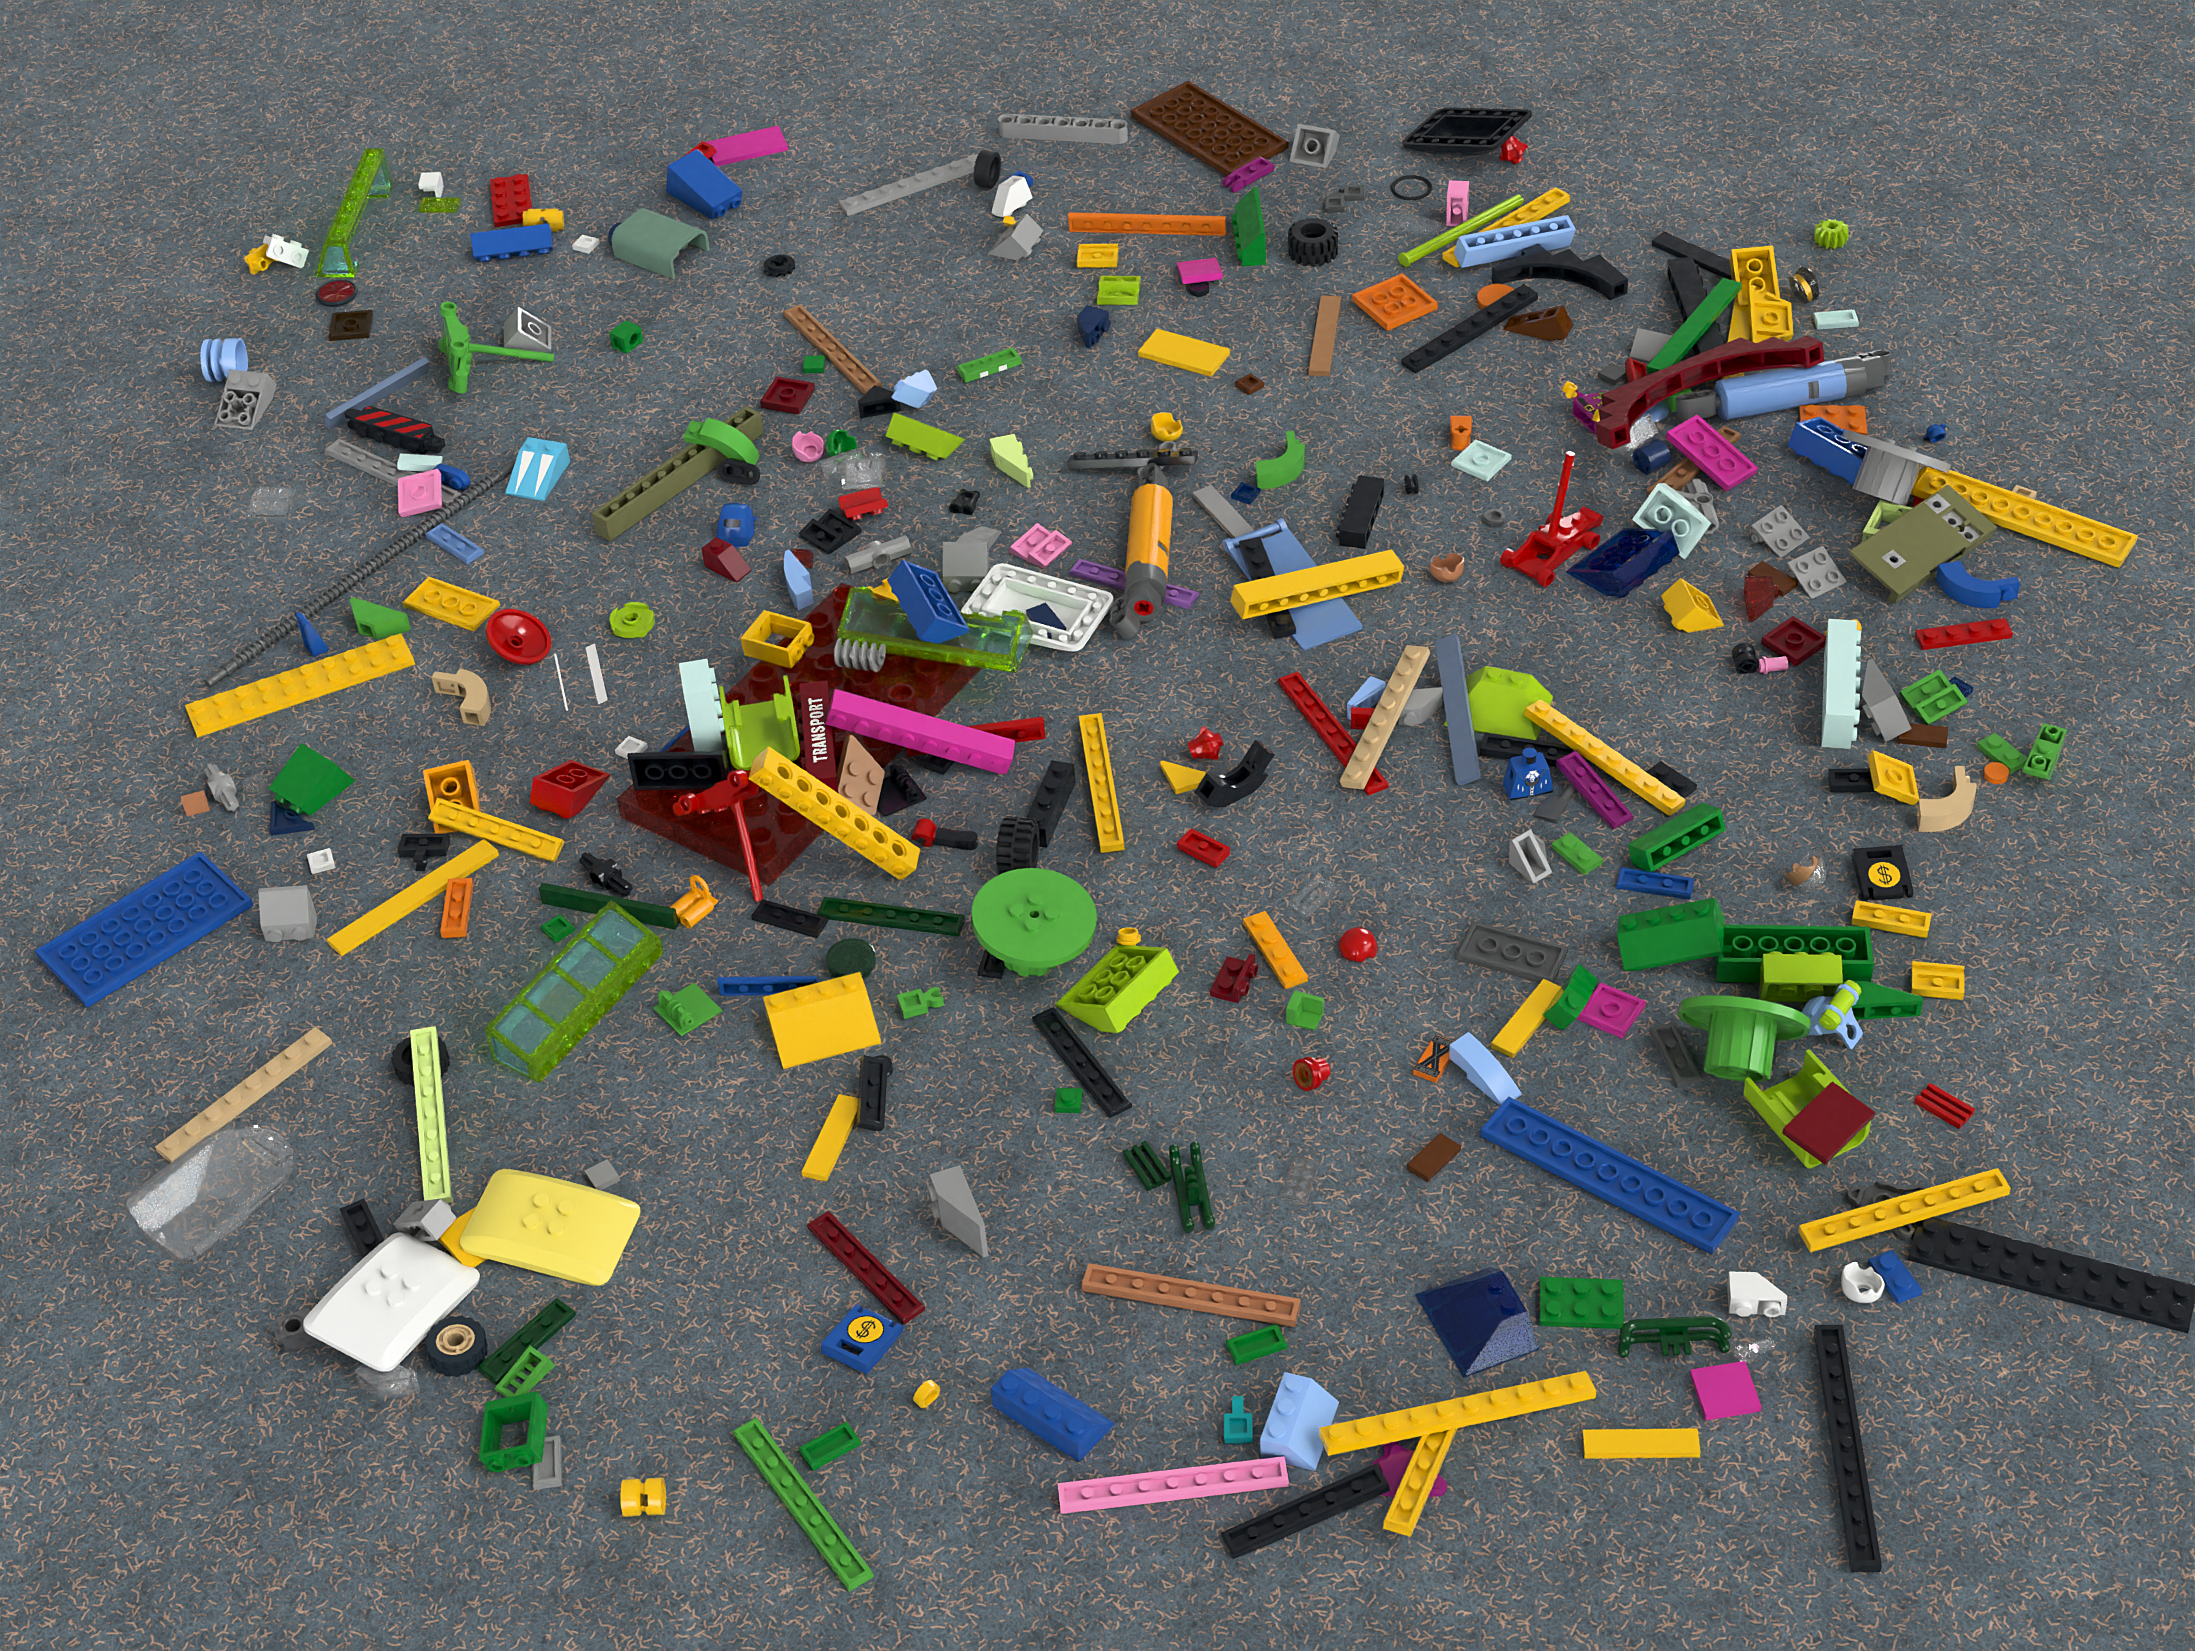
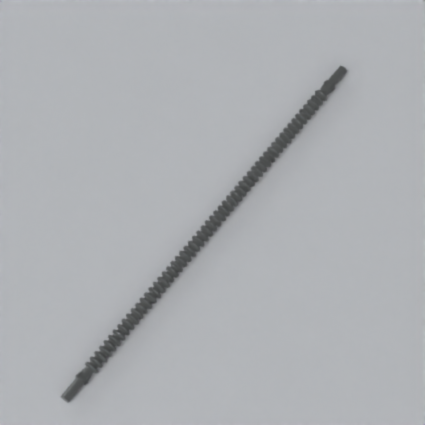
M512 460L501 469L494 470L491 476H485V479L477 482L476 486L473 485L471 489H467V492L459 495L458 499L455 498L453 502H449V505L441 508L440 512L436 511L435 515H431V518H427L426 521H422L421 525L418 524L417 528L408 531V535L404 534L403 538H399L398 541L394 542V545L390 544L389 548L387 547L384 551L380 552V555L376 554L375 558L373 557L370 559L371 561L366 562V565L362 564L361 568L352 571V575L348 574L347 578L338 581V585H333V588H329L328 592L324 591L323 595H319V599L315 598L314 602H309V605H305L304 609L301 608L299 612L309 620L310 616H314V612L319 613V609L323 610L324 605L328 606L329 602L333 603V599H338V595L342 596L343 592L347 593L348 589L353 588L352 585L356 586L357 582H362V578L366 579L367 575L370 576L371 571L376 572V568L380 569L381 565L384 566L385 561L390 562V558L394 559L395 555L398 556L399 551L403 552L404 548L408 549L409 545H413V542L422 539V535L426 536L425 534L435 528L436 525L438 526L441 522L444 523L445 519L454 516V512L458 513L459 509H463V506L472 503V499L476 500L477 496H481V493L484 494L486 490H490V486L494 487L495 483L504 480V476L513 471L516 461ZM291 615L290 619H285V623L281 622L280 626L275 627V630L271 629L270 633L265 634V637L261 636V640H256V644L252 643L251 647H246V651L242 650L241 654H236V658L232 657L231 662L221 665V669L205 680V684L211 687L225 676H231L235 669H241V665H246V661L250 662L251 658H256V654L260 655L261 650L266 651V647L270 648L271 644L276 643V640L280 641L281 637H285V633L289 634L290 630H295V626L299 627L296 616Z

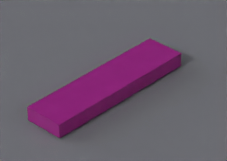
M1577 751L1557 760L1556 766L1612 829H1616L1633 820L1634 816Z

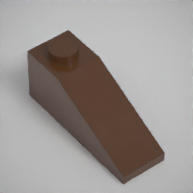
M1561 305L1510 317L1503 329L1551 341L1566 338L1573 324L1564 306Z

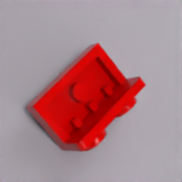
M879 487L838 497L842 516L845 518L849 517L850 521L863 518L862 514L870 512L871 515L883 513V508L888 507L886 498L882 499Z

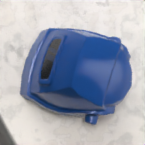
M742 503L723 504L717 524V537L732 544L734 547L748 546L755 532L754 521H757V516H753V510L750 506Z

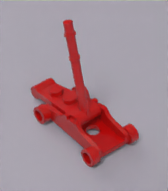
M1571 451L1566 452L1565 460L1562 464L1563 469L1560 482L1557 486L1558 491L1553 512L1548 516L1545 526L1540 525L1538 529L1531 532L1526 542L1516 552L1508 548L1500 557L1501 565L1507 568H1515L1537 580V583L1545 588L1554 581V569L1581 547L1592 550L1600 542V535L1589 530L1602 524L1603 515L1585 506L1578 512L1565 518L1561 515L1566 492L1569 488L1568 483L1571 470L1574 466L1575 453ZM1546 554L1549 558L1539 559L1537 556Z
M737 769L728 774L727 780L717 782L713 787L697 795L687 793L680 796L678 802L674 803L673 810L676 815L682 816L698 811V814L710 812L712 809L715 812L724 811L731 806L735 815L745 858L744 864L747 867L750 880V890H752L754 901L757 902L764 898L745 819L743 801L758 794L760 786L749 779L751 770Z

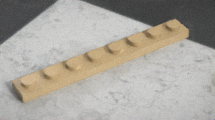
M1406 646L1340 779L1342 787L1364 790L1430 655L1428 647Z
M314 1027L155 1146L156 1151L171 1164H174L332 1045L331 1038Z

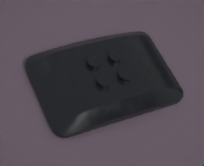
M1441 108L1420 124L1402 143L1405 148L1432 154L1483 155L1499 148L1532 117V111L1528 109Z

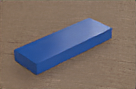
M1620 867L1616 889L1690 900L1694 878Z

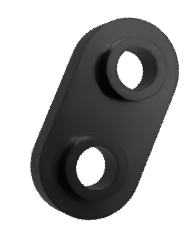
M730 459L722 461L718 468V473L723 480L746 485L756 484L761 475L756 465ZM733 467L734 472L730 475L729 470ZM750 471L753 472V476L751 478H749L748 476Z

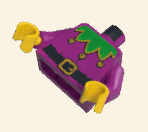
M1567 381L1562 391L1565 392L1567 398L1573 400L1572 415L1596 436L1595 423L1600 421L1598 408L1603 407L1601 394L1606 393V391L1583 394L1577 390L1575 384Z

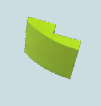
M1101 276L1097 305H1138L1141 276Z

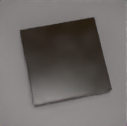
M373 310L333 313L329 341L370 338Z

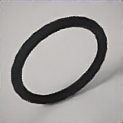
M1406 175L1399 177L1392 183L1391 191L1396 197L1403 200H1419L1431 193L1432 184L1422 176ZM1405 179H1419L1428 185V190L1423 195L1407 197L1398 194L1395 186L1398 182Z

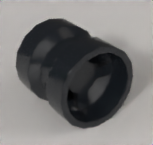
M1741 643L1732 649L1731 654L1737 673L1748 674L1757 671L1759 663L1755 656V649L1751 644Z

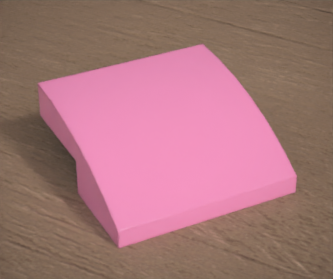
M1037 523L1010 546L1009 552L1045 569L1072 545V541L1057 530L1051 533Z

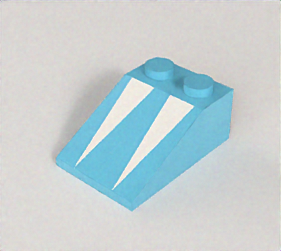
M528 437L518 452L505 494L545 501L570 463L567 444Z

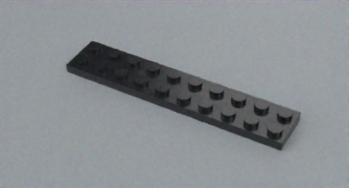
M1933 1217L1918 1221L1908 1256V1261L2176 1331L2189 1332L2195 1304L2194 1284Z

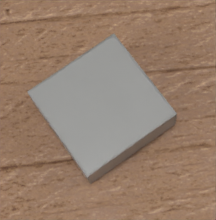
M608 1159L584 1170L585 1176L593 1188L597 1190H603L620 1181L619 1175Z

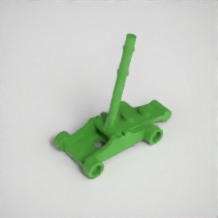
M443 302L440 306V314L443 316V334L439 340L438 349L446 353L451 377L448 379V388L451 391L460 394L467 392L472 352L518 357L519 359L541 360V362L554 361V354L469 343L468 327L462 325L456 316L457 305L453 302Z

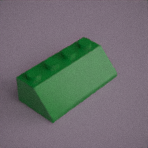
M1254 187L1235 205V213L1231 214L1237 261L1241 260L1242 267L1266 265L1264 222L1258 187Z
M1715 897L1619 916L1617 937L1624 971L1632 972L1722 955L1725 917Z

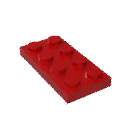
M516 174L510 177L490 179L495 227L523 223V211L532 209L528 174Z

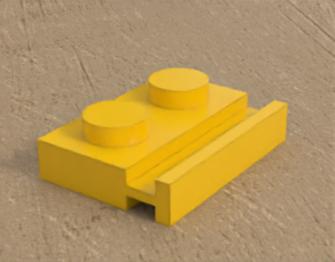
M1079 244L1077 268L1117 267L1119 245Z
M1912 961L1911 994L1963 1000L1965 966Z

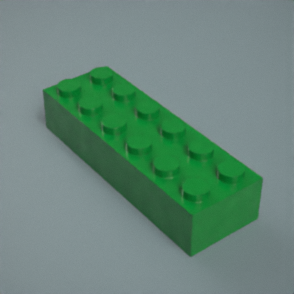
M1724 924L1723 954L1714 956L1716 982L1760 983L1763 954H1768L1769 952H1781L1782 954L1806 952L1808 955L1830 952L1834 955H1841L1843 982L1848 980L1871 982L1874 966L1870 927Z

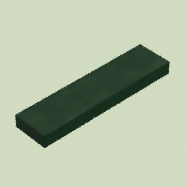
M558 1298L554 1299L477 1367L478 1372L495 1385L499 1384L529 1346L536 1350L540 1348L576 1316L575 1311Z

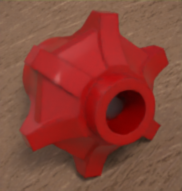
M1513 134L1500 146V161L1506 160L1512 162V164L1521 162L1523 160V153L1528 148V145L1520 142Z
M1205 726L1201 727L1198 735L1188 742V747L1194 760L1198 758L1218 760L1220 747L1224 745L1220 733L1215 734Z

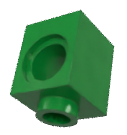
M627 320L609 332L612 347L626 354L643 342L641 327Z

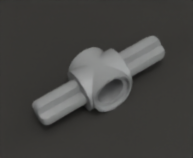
M207 764V768L204 769L208 777L206 784L210 794L214 796V801L223 803L227 811L235 812L236 808L239 807V802L235 797L237 790L229 773L220 772L217 765Z

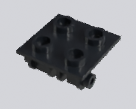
M895 763L890 767V776L883 779L877 807L886 817L924 801L927 797L909 773L904 770L903 766Z

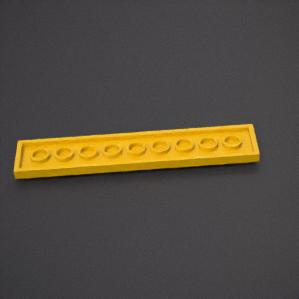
M1924 466L1919 472L1911 492L1914 496L1927 499L1946 485H1949L1993 524L2120 568L2130 553L2138 535L1949 470V473H1945Z
M400 633L223 693H218L202 700L194 701L185 705V708L198 738L413 666L415 661Z

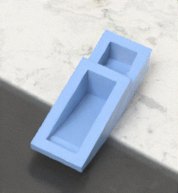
M790 550L785 551L784 572L788 593L794 605L800 610L814 604L810 574Z
M1468 1032L1450 1044L1449 1059L1467 1073V1079L1499 1106L1502 1105L1508 1096L1513 1099L1521 1096L1522 1093L1502 1065L1472 1034Z

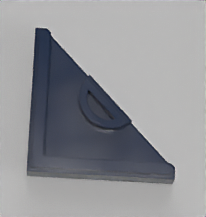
M271 801V836L315 830L312 822L303 820L297 813L290 809H284L276 801Z

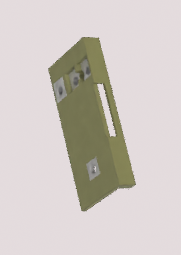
M1946 485L1857 545L1848 554L1891 591L1887 600L1896 604L1935 577L1937 571L1931 575L1930 572L1936 569L1938 564L1945 563L1962 551L1959 556L1950 562L1958 561L1990 539L1997 526L1952 487ZM1890 559H1895L1897 562L1893 563Z

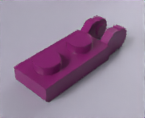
M1260 156L1226 176L1222 184L1225 188L1230 186L1231 191L1235 193L1244 188V186L1274 171V164Z

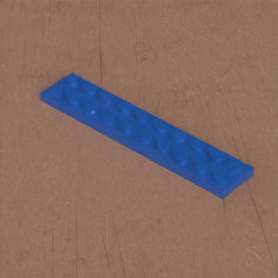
M1509 1096L1481 1128L1480 1136L1710 1254L1715 1252L1739 1220L1740 1212Z

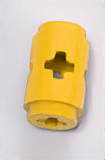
M558 208L528 209V211H523V227L543 224V221L540 219L544 217V220L547 221V224L549 223L553 232L564 229L563 211H558Z

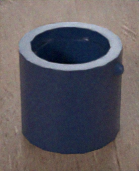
M1652 438V441L1633 451L1632 459L1635 467L1648 475L1661 467H1665L1670 462L1671 455L1667 445L1662 440Z

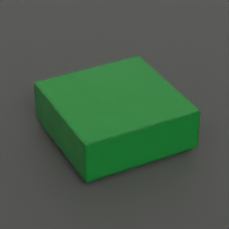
M825 355L804 356L803 373H824Z
M561 914L540 926L541 931L554 943L575 931L574 926Z

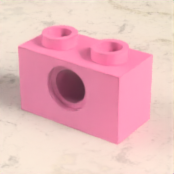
M1449 180L1446 226H1457L1468 219L1469 181Z

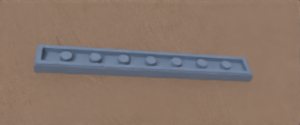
M1455 633L1435 641L1456 783L1458 785H1465L1481 779L1460 640Z

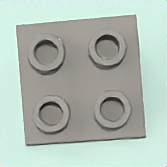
M1782 505L1751 526L1754 529L1751 536L1752 541L1755 543L1764 541L1780 558L1810 538Z
M1823 546L1787 563L1790 568L1787 575L1798 580L1811 599L1847 582Z

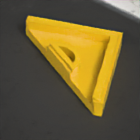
M1160 761V767L1176 795L1196 789L1207 773L1167 761Z

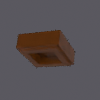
M1250 373L1235 381V386L1247 395H1250L1263 388L1264 382Z

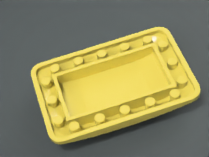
M501 1169L492 1175L460 1238V1245L463 1251L468 1254L578 1283L599 1286L605 1284L611 1278L639 1219L641 1210L639 1205L631 1200L591 1187L544 1175L512 1169Z

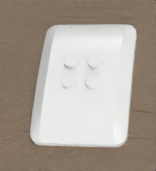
M1001 563L991 568L962 608L961 616L965 622L1016 640L1053 649L1078 651L1085 646L1114 601L1113 595L1107 591ZM1046 602L1065 625L1066 631L1030 621L1026 616V610ZM1047 632L1051 633L1052 639H1048Z
M398 1232L389 1236L373 1249L320 1300L305 1317L303 1328L309 1335L367 1366L381 1372H387L394 1369L426 1337L431 1328L443 1320L474 1289L479 1282L480 1274L474 1267L462 1265L457 1259L407 1233Z

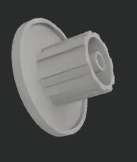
M1844 429L1841 437L1867 446L1852 489L1899 505H1907L1921 465L1945 473H1949L1951 464L1917 453V448L1906 444H1903L1902 447L1896 446V441L1881 437V440L1847 429Z

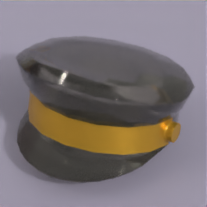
M1800 267L1794 276L1788 277L1791 291L1803 304L1818 299V281L1816 275L1809 268Z

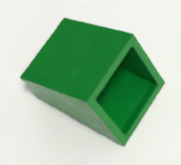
M301 743L268 789L276 794L274 799L284 806L290 803L289 808L297 814L301 815L304 812L311 816L354 783L355 780L334 762Z

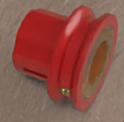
M1307 1056L1303 1059H1298L1294 1062L1292 1068L1294 1081L1304 1091L1316 1089L1323 1080L1328 1079L1330 1066L1321 1057L1314 1059Z

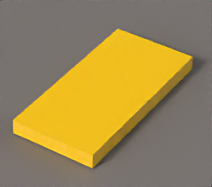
M1156 329L1138 350L1139 357L1210 377L1214 375L1230 355L1229 348L1161 329Z
M427 577L402 602L405 608L473 632L500 606L498 600L432 577Z

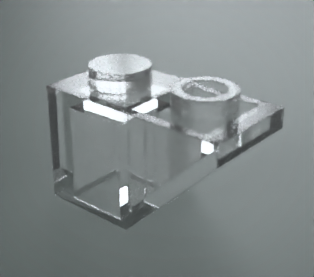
M362 1363L354 1371L358 1385L377 1399L413 1395L420 1391L417 1374L411 1368L407 1367L405 1369L400 1364L390 1371L381 1372Z

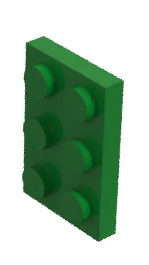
M1540 1277V1326L1622 1328L1624 1324L1623 1280Z

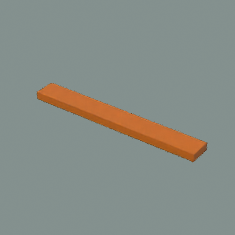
M1069 212L1068 226L1070 232L1225 236L1226 216Z

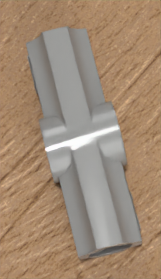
M906 535L885 543L872 541L866 546L865 550L845 556L844 562L850 574L873 566L879 569L880 566H888L892 559L912 553V548Z

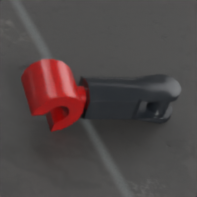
M927 818L917 821L911 840L924 838L922 846L930 847L934 840L935 845L961 850H975L978 847L976 842L978 839L977 833L940 827L937 829L935 823Z

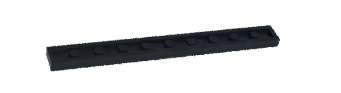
M1814 1325L1815 1345L1850 1571L1881 1572L1882 1563L1843 1325Z

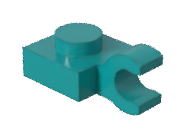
M1232 1396V1413L1224 1414L1225 1444L1253 1443L1252 1413H1244L1243 1396Z

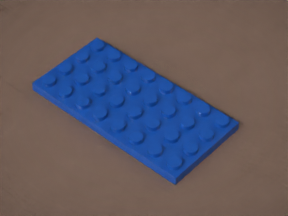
M200 851L36 949L35 953L45 966L87 1008L254 905L251 898Z

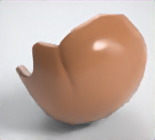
M1448 553L1445 559H1440L1439 556H1436L1434 561L1429 564V571L1439 581H1456L1462 576L1464 558L1455 553Z

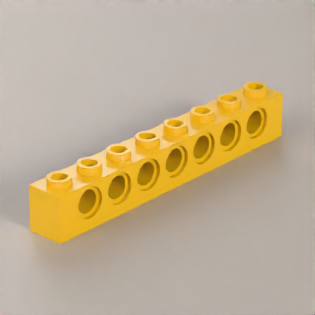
M768 746L754 758L749 775L751 781L897 879H904L916 870L920 848Z

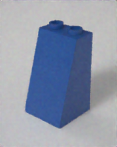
M698 149L667 166L666 192L710 219H714L717 216L722 217L726 211L731 208H737L742 203L743 190Z

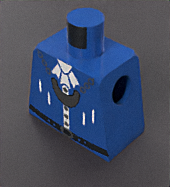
M1525 748L1522 756L1509 759L1503 787L1510 801L1553 793L1550 770L1543 753H1537L1534 748Z

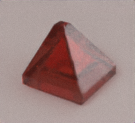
M790 549L802 564L808 568H813L814 554L811 550Z

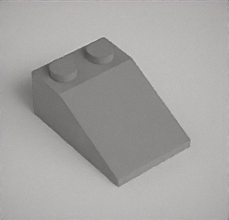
M1868 660L1862 697L1866 704L1862 708L1868 719L1873 718L1874 722L1870 724L1877 736L1881 734L1885 742L1912 728L1891 686L1874 660Z
M960 1165L930 1174L931 1186H927V1190L932 1202L930 1203V1209L933 1218L939 1217L941 1225L982 1257L988 1256L985 1224Z

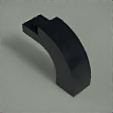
M1255 740L1236 768L1223 775L1206 773L1194 793L1208 806L1227 807L1252 794L1262 785L1268 777V774L1264 771L1275 754L1261 741Z

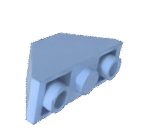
M924 370L919 373L916 372L911 377L908 376L905 380H899L894 387L895 392L892 398L919 409L929 402L937 387L930 373Z

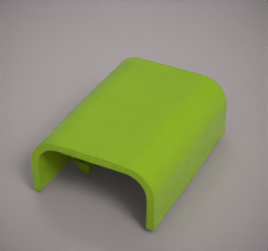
M787 675L783 676L785 684L784 696L779 695V693L773 694L774 701L739 706L738 700L732 701L733 703L728 704L725 700L723 686H719L730 760L736 769L751 770L754 758L768 746L791 762L799 757V739Z
M1810 1049L1805 1051L1803 1067L1794 1077L1764 1091H1761L1748 1077L1745 1079L1743 1092L1748 1102L1807 1168H1813L1821 1164V1162L1782 1134L1783 1128L1832 1081L1849 1093ZM1871 1121L1834 1157L1859 1146L1869 1134Z

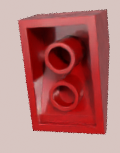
M569 760L533 777L529 804L538 806V809L542 811H551L558 814L561 818L569 819L582 811L610 777V774Z

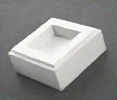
M582 235L572 245L573 250L589 254L600 242L597 238Z
M628 736L615 749V753L627 758L628 753H643L648 748V745L641 740Z
M330 848L307 854L312 874L335 868Z

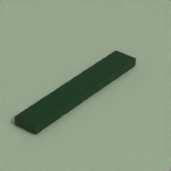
M541 883L539 887L542 904L676 930L679 924L675 908L547 883Z
M831 897L823 898L817 914L827 917L828 920L958 937L965 921V915Z

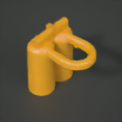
M692 875L689 878L691 890L670 906L676 909L678 921L689 929L713 911L714 906L718 903V900L711 896L706 882L698 875ZM695 881L702 886L703 890L697 888Z

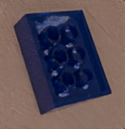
M1623 528L1566 572L1606 596L1623 598L1629 595V591L1642 585L1646 578L1656 574L1662 566L1671 563L1672 559L1680 552L1672 529Z

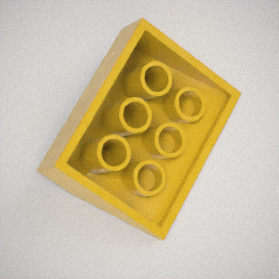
M860 972L763 997L766 1016L783 1069L881 1044L867 990Z

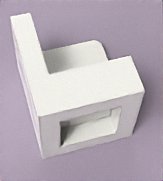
M441 172L421 173L418 184L419 189H423L424 192L435 191L437 200L441 199L444 188Z

